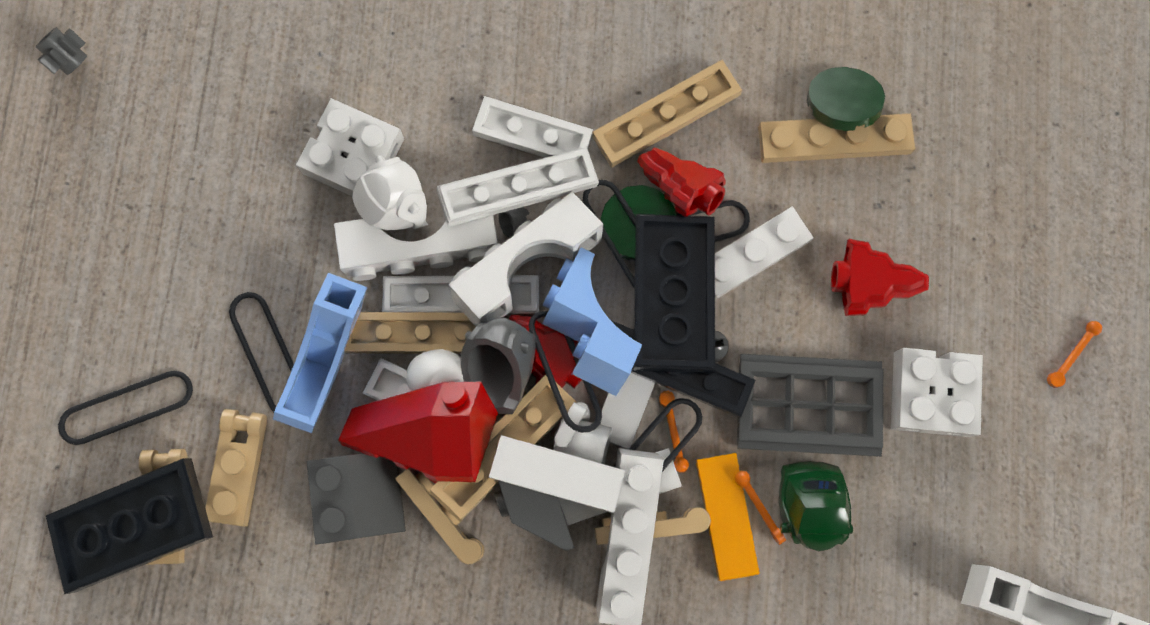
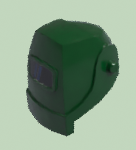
M814 461L783 465L778 500L780 515L783 521L780 525L781 533H789L795 544H802L805 548L815 551L828 550L837 544L842 545L849 538V534L853 533V525L851 524L849 492L840 468L835 465Z

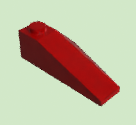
M442 382L352 408L338 441L342 446L371 457L378 458L381 456L389 459L396 466L405 470L410 467L423 472L425 477L434 481L476 482L498 412L482 382Z

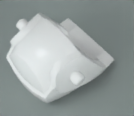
M383 155L377 156L375 158L376 163L367 168V171L358 178L354 187L352 199L358 213L372 227L384 230L418 229L427 226L428 223L425 220L427 212L425 194L422 191L421 183L415 170L406 162L401 161L399 157L386 160Z

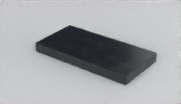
M636 214L634 340L642 344L633 365V370L714 373L715 217Z
M182 458L46 515L64 594L78 592L213 538L192 458Z

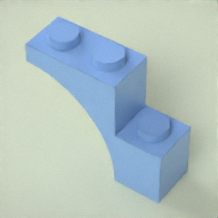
M581 247L574 261L566 258L556 278L563 282L561 287L552 285L542 305L549 309L542 324L578 341L572 356L579 359L573 370V375L616 396L630 375L642 344L623 333L600 307L591 283V265L595 254Z
M331 273L327 274L314 301L300 350L274 411L273 420L309 433L313 432L340 370L346 344L360 315L367 287Z

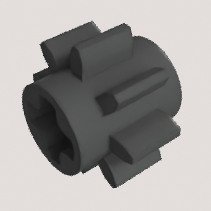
M55 27L36 45V48L43 53L37 60L53 74L61 69L66 75H69L86 59L87 55L80 49L86 42L70 28L63 34Z

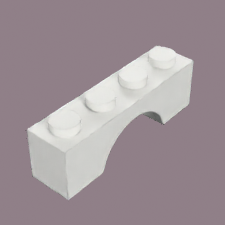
M573 192L563 199L557 198L545 208L542 215L534 221L529 220L522 223L514 232V236L502 245L498 243L489 248L481 261L473 267L461 269L449 284L452 300L475 326L480 322L487 323L495 318H503L513 310L509 286L514 274L522 265L539 257H557L564 260L568 258L574 261L581 247L589 251L602 241L603 223Z
M494 215L448 227L445 221L443 226L432 236L412 242L395 239L386 234L382 229L372 227L364 219L334 223L340 270L347 277H352L355 281L370 280L376 277V273L391 271L395 275L407 274L415 271L416 266L430 264L431 268H445L453 265V260L469 258L470 262H479L483 259L484 254L489 248L498 244Z
M618 448L615 468L626 471L615 512L611 515L607 552L603 567L601 568L596 605L599 623L613 625H641L664 462V459L658 453Z
M972 564L961 604L1019 625H1150V623L1117 611L1052 592L1033 584L1030 580L984 565Z

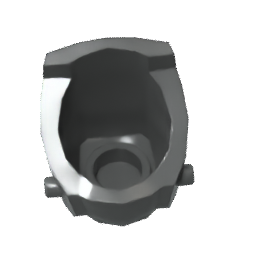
M495 318L487 323L480 322L473 331H467L465 334L466 342L461 352L463 381L482 382L498 414H513L522 400L525 387L533 369L536 350L535 336L520 324L506 318Z

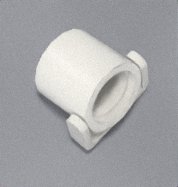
M574 402L568 411L570 419L580 426L593 424L588 422L591 416L588 406L583 402ZM562 419L555 436L554 450L605 465L612 427L599 425L591 432L581 433L570 428Z

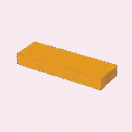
M732 453L695 460L704 509L711 518L708 530L718 581L759 575L760 572L743 486H739L735 482V475L740 471L737 454Z

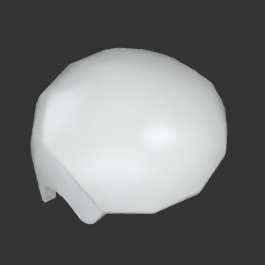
M444 349L430 350L416 356L410 362L407 369L409 389L414 391L442 382H464L461 371V357Z

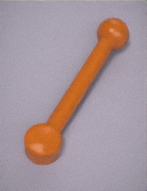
M1090 321L1086 325V333L1059 370L1048 375L1047 382L1051 387L1058 388L1065 384V374L1092 337L1102 332L1103 328L1100 322Z
M663 391L659 396V403L664 408L675 400L674 394L670 391ZM672 408L666 417L673 449H675L680 443ZM681 450L674 460L676 471L679 473L686 472L689 467L688 460L683 457Z
M746 471L737 472L735 475L736 484L743 486L770 529L774 540L779 545L786 541V538L776 526L750 484L751 478L749 473Z

